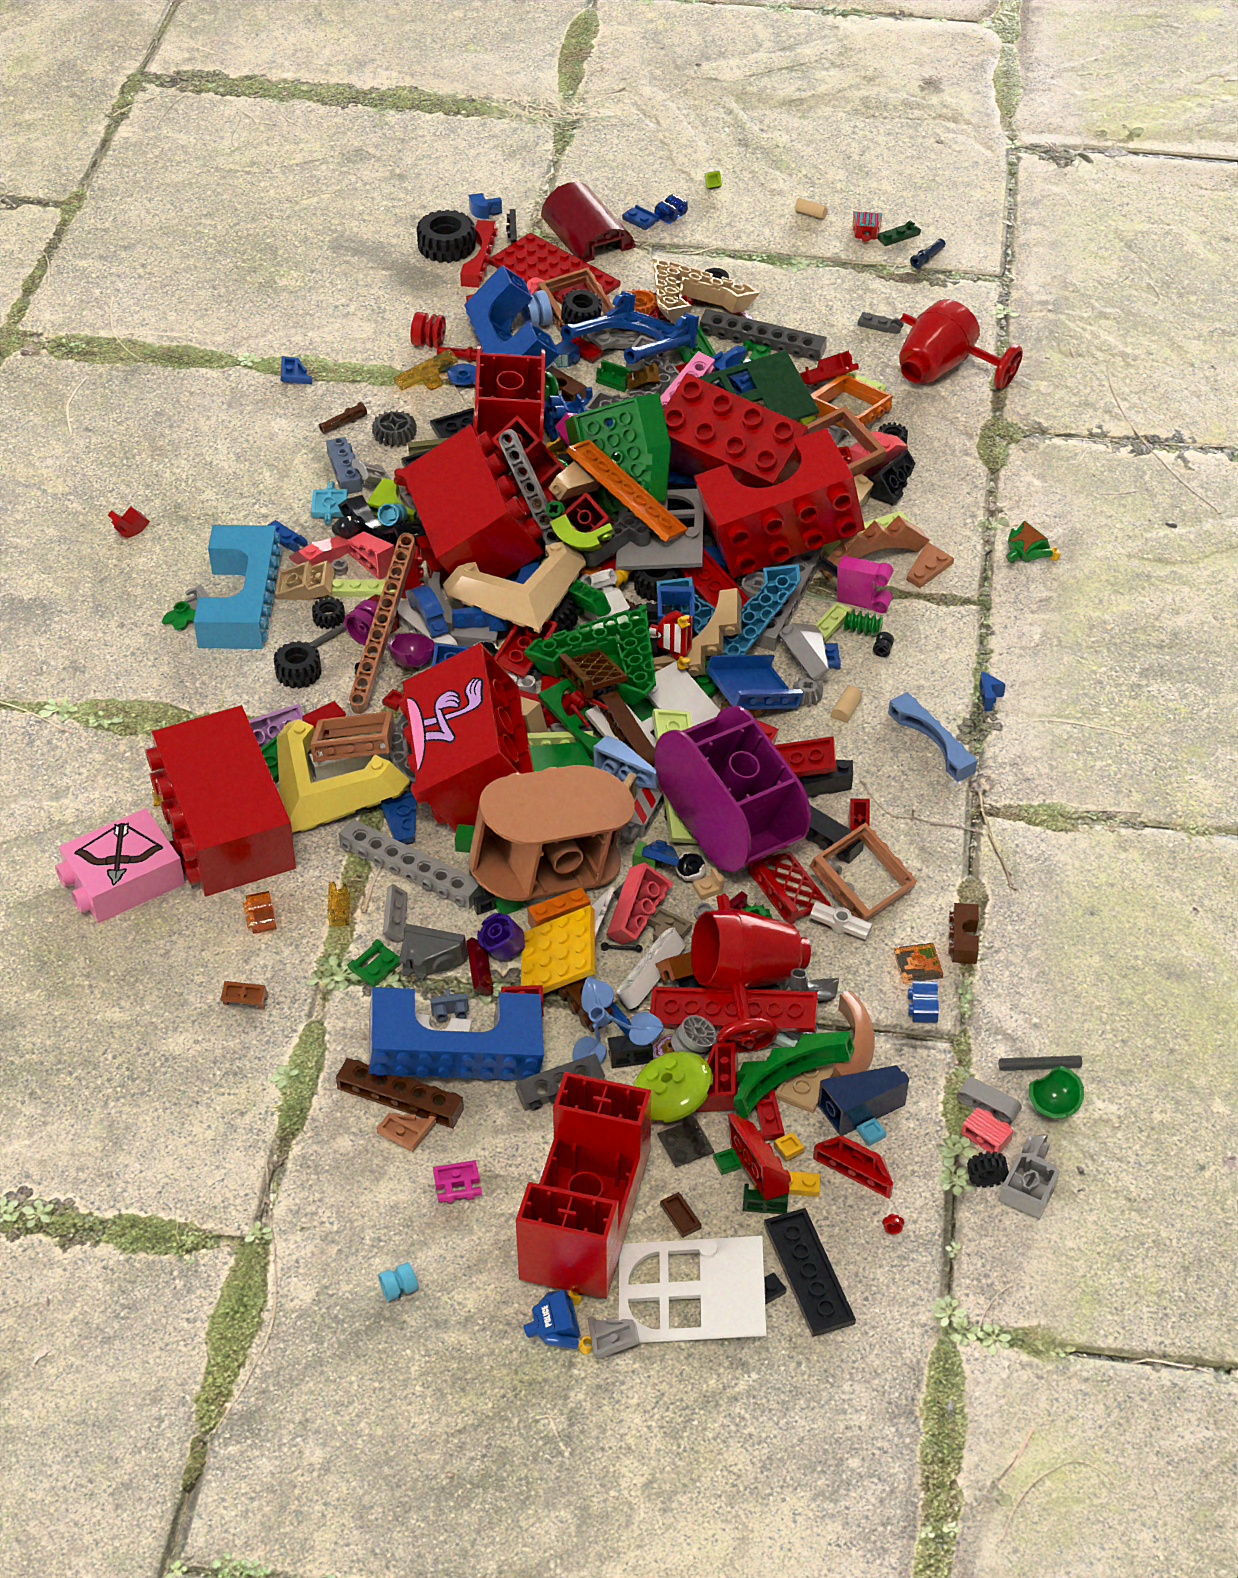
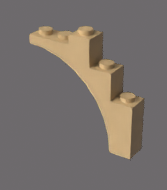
M737 588L719 591L718 603L713 616L705 628L692 639V649L684 655L690 658V662L686 663L688 668L685 669L690 676L705 674V656L723 654L724 636L741 634L742 599ZM669 653L653 658L654 671L661 670L675 662L676 659Z

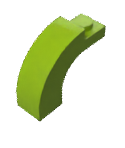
M566 514L550 521L554 532L560 540L579 551L602 548L600 541H606L615 534L610 523L592 532H579L573 528Z

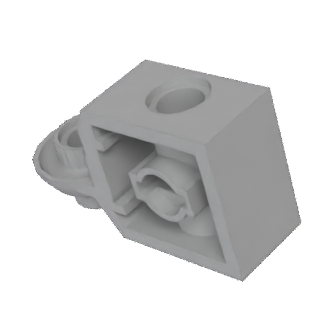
M1046 1134L1035 1137L1028 1136L1022 1153L1018 1154L1001 1188L999 1198L1000 1202L1039 1219L1057 1186L1060 1173L1054 1164L1045 1160L1050 1144L1046 1143L1048 1138Z

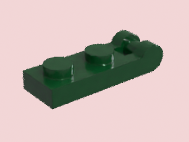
M909 220L905 225L878 233L877 239L886 247L918 236L921 233V229L915 226L913 221Z

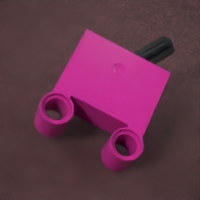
M843 555L839 565L836 566L826 558H821L818 565L837 578L838 602L873 609L878 613H885L893 596L888 590L882 589L877 592V585L886 586L894 571L890 564L876 563L866 559Z

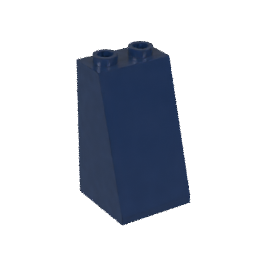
M897 1065L823 1079L820 1081L818 1107L838 1134L844 1136L856 1130L857 1126L873 1118L878 1119L905 1106L909 1077Z

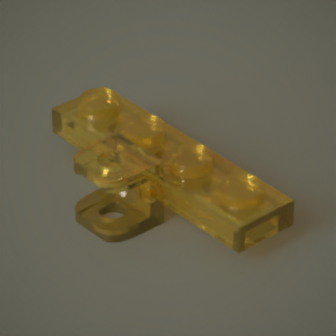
M447 349L393 377L401 391L422 380L429 390H434L443 385L439 377V371L457 363L458 360L454 353Z

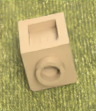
M714 867L711 868L710 876L693 881L692 887L700 900H704L721 894L725 881L723 875L718 873Z

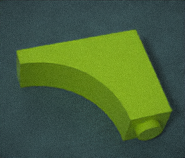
M383 478L367 501L368 506L377 517L378 509L381 505L385 503H401L398 499L400 495L399 485L394 484V480ZM405 506L408 514L405 521L409 522L410 519L415 521L417 519L416 510Z

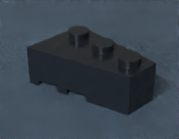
M836 759V772L797 777L802 783L807 797L815 798L818 794L826 792L833 794L852 790L853 760Z

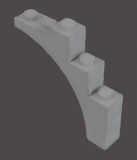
M433 571L432 578L428 579V586L433 590L443 608V616L449 629L447 633L456 640L459 646L472 647L474 644L488 641L495 643L498 647L499 631H489V627L453 628L452 608L441 593L440 572Z

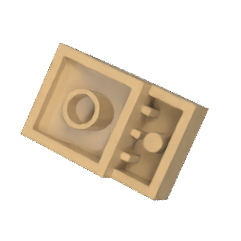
M328 560L313 566L307 561L279 571L274 596L285 600H305L329 595L332 591L334 568Z

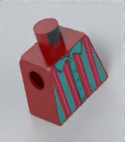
M853 211L852 226L855 238L862 239L864 242H868L870 239H877V234L881 228L882 213Z

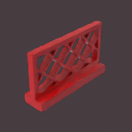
M791 851L764 858L749 866L748 872L784 921L789 924H794L796 918L811 914L814 903H811V899L831 906ZM788 859L792 865L782 863L781 861ZM769 864L775 866L776 868L775 870H772L767 868L766 865ZM778 868H782L788 870L789 873L784 874L778 872L777 870ZM791 872L800 874L802 879L791 876ZM775 877L786 880L785 884L778 882ZM788 881H791L799 884V887L796 888L787 885ZM803 885L809 887L812 890V892L800 888ZM785 890L796 893L795 897L787 895ZM798 894L809 897V901L797 898ZM795 904L805 906L806 909L799 910Z

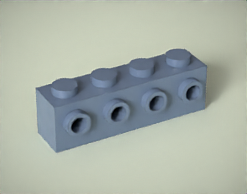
M346 437L326 440L327 454L339 488L347 489L348 494L362 492L361 485L364 484V480L358 469L352 467V461L356 457L352 453L351 443L347 442Z

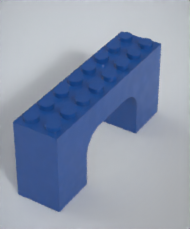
M503 265L464 304L466 314L471 320L470 323L475 329L474 332L479 338L478 342L482 345L484 353L540 356L541 349H545L546 369L559 356L558 350L549 334L530 321H527L513 337L511 335L510 329L513 319L533 297L524 279Z
M372 987L369 1008V1074L380 1076L398 1075L522 1080L540 1073L544 1057L540 994L499 992L494 1014V1028L489 1031H440L428 1029L422 1026L416 1019L415 989Z

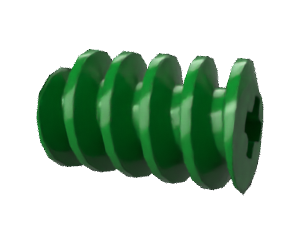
M855 609L851 613L847 611L844 630L847 631L850 627L851 632H854L857 628L858 633L861 634L864 630L865 635H868L871 631L872 636L875 637L877 633L881 632L883 615L876 619V614L869 618V612L862 616V611H859L857 615H855Z

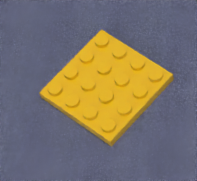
M591 905L524 931L525 947L521 951V986L543 985L544 994L595 974V909Z

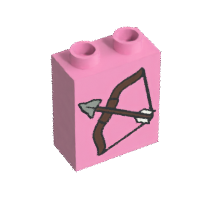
M146 808L59 846L63 862L55 865V870L60 882L64 887L71 884L75 886L76 889L71 891V895L79 912L83 913L90 910L98 923L185 884L180 857Z

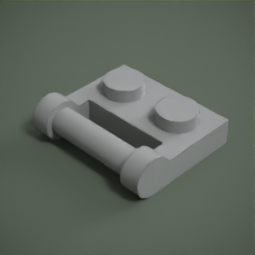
M357 458L352 461V467L358 469L362 479L367 483L371 482L378 485L383 478L391 479L382 465H372L362 462L361 459Z

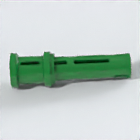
M551 501L546 506V512L549 516L559 517L569 506L567 507V504L560 501Z

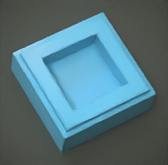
M875 1118L856 1128L857 1133L868 1146L886 1138L887 1135Z

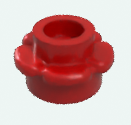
M889 1214L883 1219L882 1224L887 1233L898 1234L903 1230L904 1219L897 1214Z

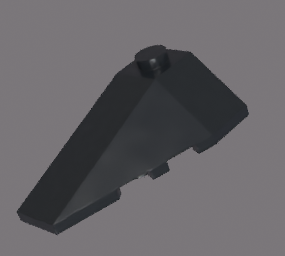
M908 449L867 477L874 483L870 493L871 496L892 504L903 496V488L907 486V479L911 476L916 464Z

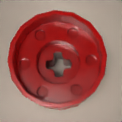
M416 312L413 316L410 332L412 345L424 347L427 342L429 348L433 346L436 349L438 346L442 347L446 333L445 316L432 314L429 317L428 313Z

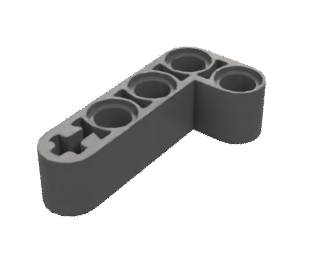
M633 515L623 517L612 525L615 534L606 541H600L602 548L593 551H583L586 565L593 567L600 564L630 541L640 547L649 545L651 542L650 529L646 526V523Z

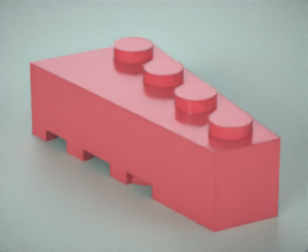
M645 862L630 867L606 935L620 945L636 940L647 924V919L655 912V907L659 901L663 900L666 895L665 892L671 888L673 882Z

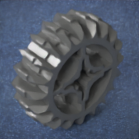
M390 410L388 413L384 411V414H379L378 417H375V421L372 424V434L375 440L379 441V444L384 443L385 446L390 445L393 447L396 445L398 447L401 444L405 446V443L414 439L417 432V424L414 417L404 411L398 412L396 410L392 412Z

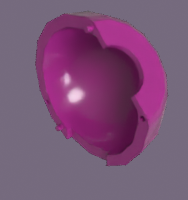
M398 633L388 643L391 657L396 663L406 668L419 667L428 662L433 655L435 646L432 639L417 633Z

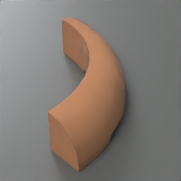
M845 991L840 994L838 1010L844 1015L853 1030L855 1049L850 1061L838 1062L834 1065L833 1077L867 1071L871 1065L875 1048V1036L870 1015L861 1000L852 991Z

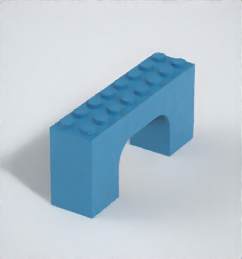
M212 525L208 545L212 575L245 576L243 589L231 597H198L194 617L198 648L263 649L264 642H267L268 639L266 629L270 627L268 617L272 615L270 604L274 603L272 592H275L276 583L274 582L278 577L276 568L280 566L278 556L282 554V548L278 546L280 534L276 532V526Z

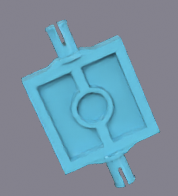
M328 481L327 488L313 490L311 517H324L326 525L327 521L328 525L331 524V517H344L338 504L347 499L348 496L347 489L334 488L335 483L331 481V484Z

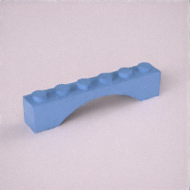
M906 692L890 700L888 714L899 725L918 730L932 739L944 755L946 772L954 780L959 782L975 774L977 766L975 756L970 754L963 744L959 743L927 709H924L916 698Z

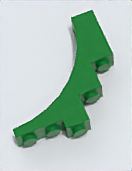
M850 1031L801 1034L796 1047L772 1048L766 1061L743 1062L740 1070L737 1072V1080L740 1086L733 1100L734 1107L738 1110L739 1116L748 1117L753 1107L766 1093L792 1076L818 1066L850 1061L855 1049Z

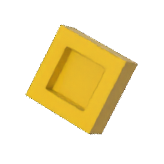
M793 1132L774 1141V1147L785 1161L804 1152L803 1144Z

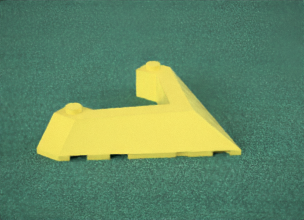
M296 719L288 722L277 735L279 795L290 819L292 833L299 830L303 832L317 827L319 824L328 823L356 813L355 810L365 806L369 808L378 805L387 798L392 797L394 799L400 797L411 782L390 761L377 755L373 756L364 769L313 782L308 752L311 749L310 743L315 731L314 726Z

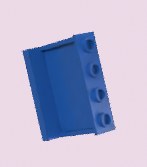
M711 655L706 668V672L730 704L740 706L746 710L798 708L804 694L801 689H789L771 666L774 655Z

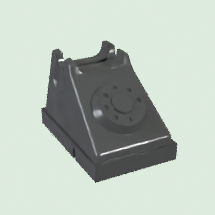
M411 924L405 925L404 939L399 962L403 964V976L409 977L415 973L417 974V979L423 980L430 974L447 971L452 967L467 962L468 950L465 935Z

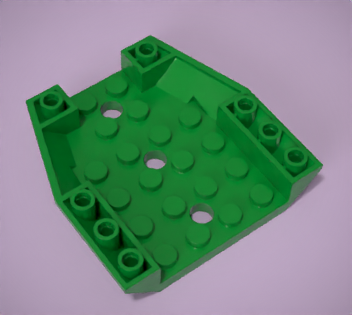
M660 393L625 399L572 415L564 421L570 446L589 439L658 502L667 500L671 442ZM609 418L613 420V425L610 428L606 426V421ZM616 452H619L621 455V459L618 462L614 460ZM602 484L598 490L589 492L609 516L629 509Z

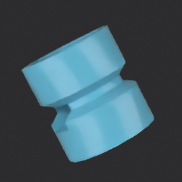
M385 503L378 509V519L383 525H401L407 519V509L401 503Z
M409 1262L396 1266L395 1271L389 1269L378 1273L382 1291L388 1302L399 1298L402 1292L407 1295L419 1289L414 1271Z

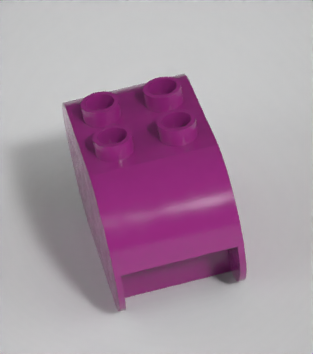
M736 705L728 706L722 709L717 717L683 731L669 730L659 737L655 747L654 760L660 786L666 798L705 854L719 868L729 872L740 870L801 842L807 836L811 822V810L806 791L758 722L746 709Z

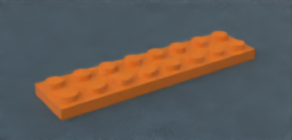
M589 439L568 447L566 452L571 458L583 466L585 471L594 476L597 482L604 485L636 517H639L646 523L648 528L656 532L660 539L668 542L684 535L685 531L688 530L682 522Z

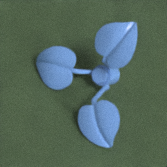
M588 976L583 986L581 1003L583 1009L589 1014V1018L594 1022L593 1028L595 1029L596 1040L591 1036L580 1038L573 1048V1061L596 1053L600 1064L604 1061L607 1049L603 1044L599 1043L600 1034L598 1027H604L610 1021L631 1029L629 1038L637 1045H649L662 1033L664 1026L658 1017L648 1012H639L633 1015L631 1025L609 1015L604 1008L609 1007L613 1002L614 991L612 987L603 981Z

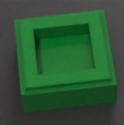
M734 1148L713 1154V1160L721 1175L742 1168Z

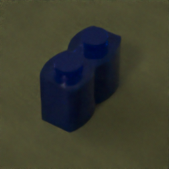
M671 194L665 201H661L655 206L654 213L659 215L660 220L670 224L676 221L678 217L686 214L688 211V201L675 194Z

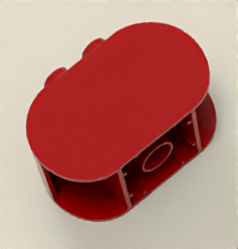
M477 345L473 411L474 429L479 435L487 431L493 438L518 415L542 441L545 349H541L540 356L480 353L481 345ZM499 447L494 450L498 455L502 453Z

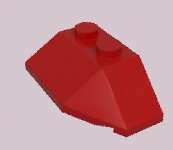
M842 1135L817 1143L814 1146V1160L888 1199L891 1198L893 1181L885 1158L877 1152L871 1151Z

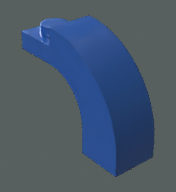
M423 584L405 591L410 607H416L420 611L431 638L449 631L443 616V608L437 596L428 585Z

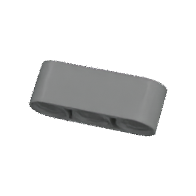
M973 1077L967 1078L957 1093V1098L962 1104L974 1110L977 1107L983 1111L987 1110L992 1113L995 1119L1000 1122H1006L1009 1125L1012 1124L1022 1109V1105L1015 1098Z

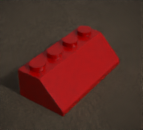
M733 1113L728 1114L731 1148H734L741 1164L764 1200L766 1201L789 1193L790 1173L788 1170H784L780 1158L774 1155L770 1143H766L762 1131L758 1130L754 1123Z

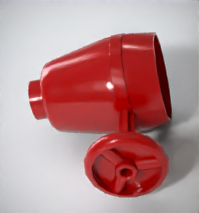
M950 299L939 300L923 311L917 319L906 313H903L900 321L912 326L899 353L901 373L910 382L931 383L965 361L972 354L997 366L993 384L996 389L1000 390L1010 384L1021 364L1023 349L1019 344L1011 345L1002 358L975 346L980 336V326L974 314L960 302Z
M723 893L716 896L718 910L703 912L695 923L691 938V966L694 977L699 984L723 990H733L738 1020L725 1025L719 1030L716 1036L717 1043L735 1042L737 1053L752 1052L767 1047L774 1042L779 1031L776 1024L768 1019L750 1018L745 989L784 983L787 978L790 979L793 969L800 968L805 970L810 962L811 947L809 940L806 937H801L794 925L752 912L730 908L729 897Z

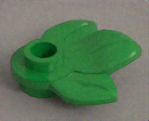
M185 601L177 602L174 605V610L164 615L162 624L172 623L175 630H181L186 627L188 621L194 620L196 611L191 609V606Z

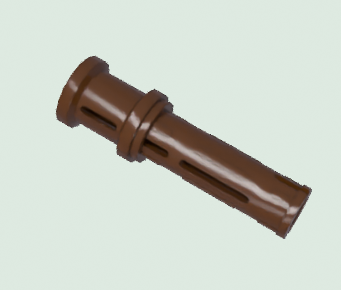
M358 402L356 406L348 407L343 413L320 423L319 429L322 433H326L348 421L353 422L362 415L366 416L367 409L362 402Z

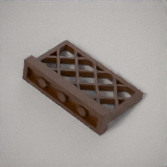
M601 649L571 658L566 653L558 655L561 672L586 698L594 697L593 690L628 681L627 675Z

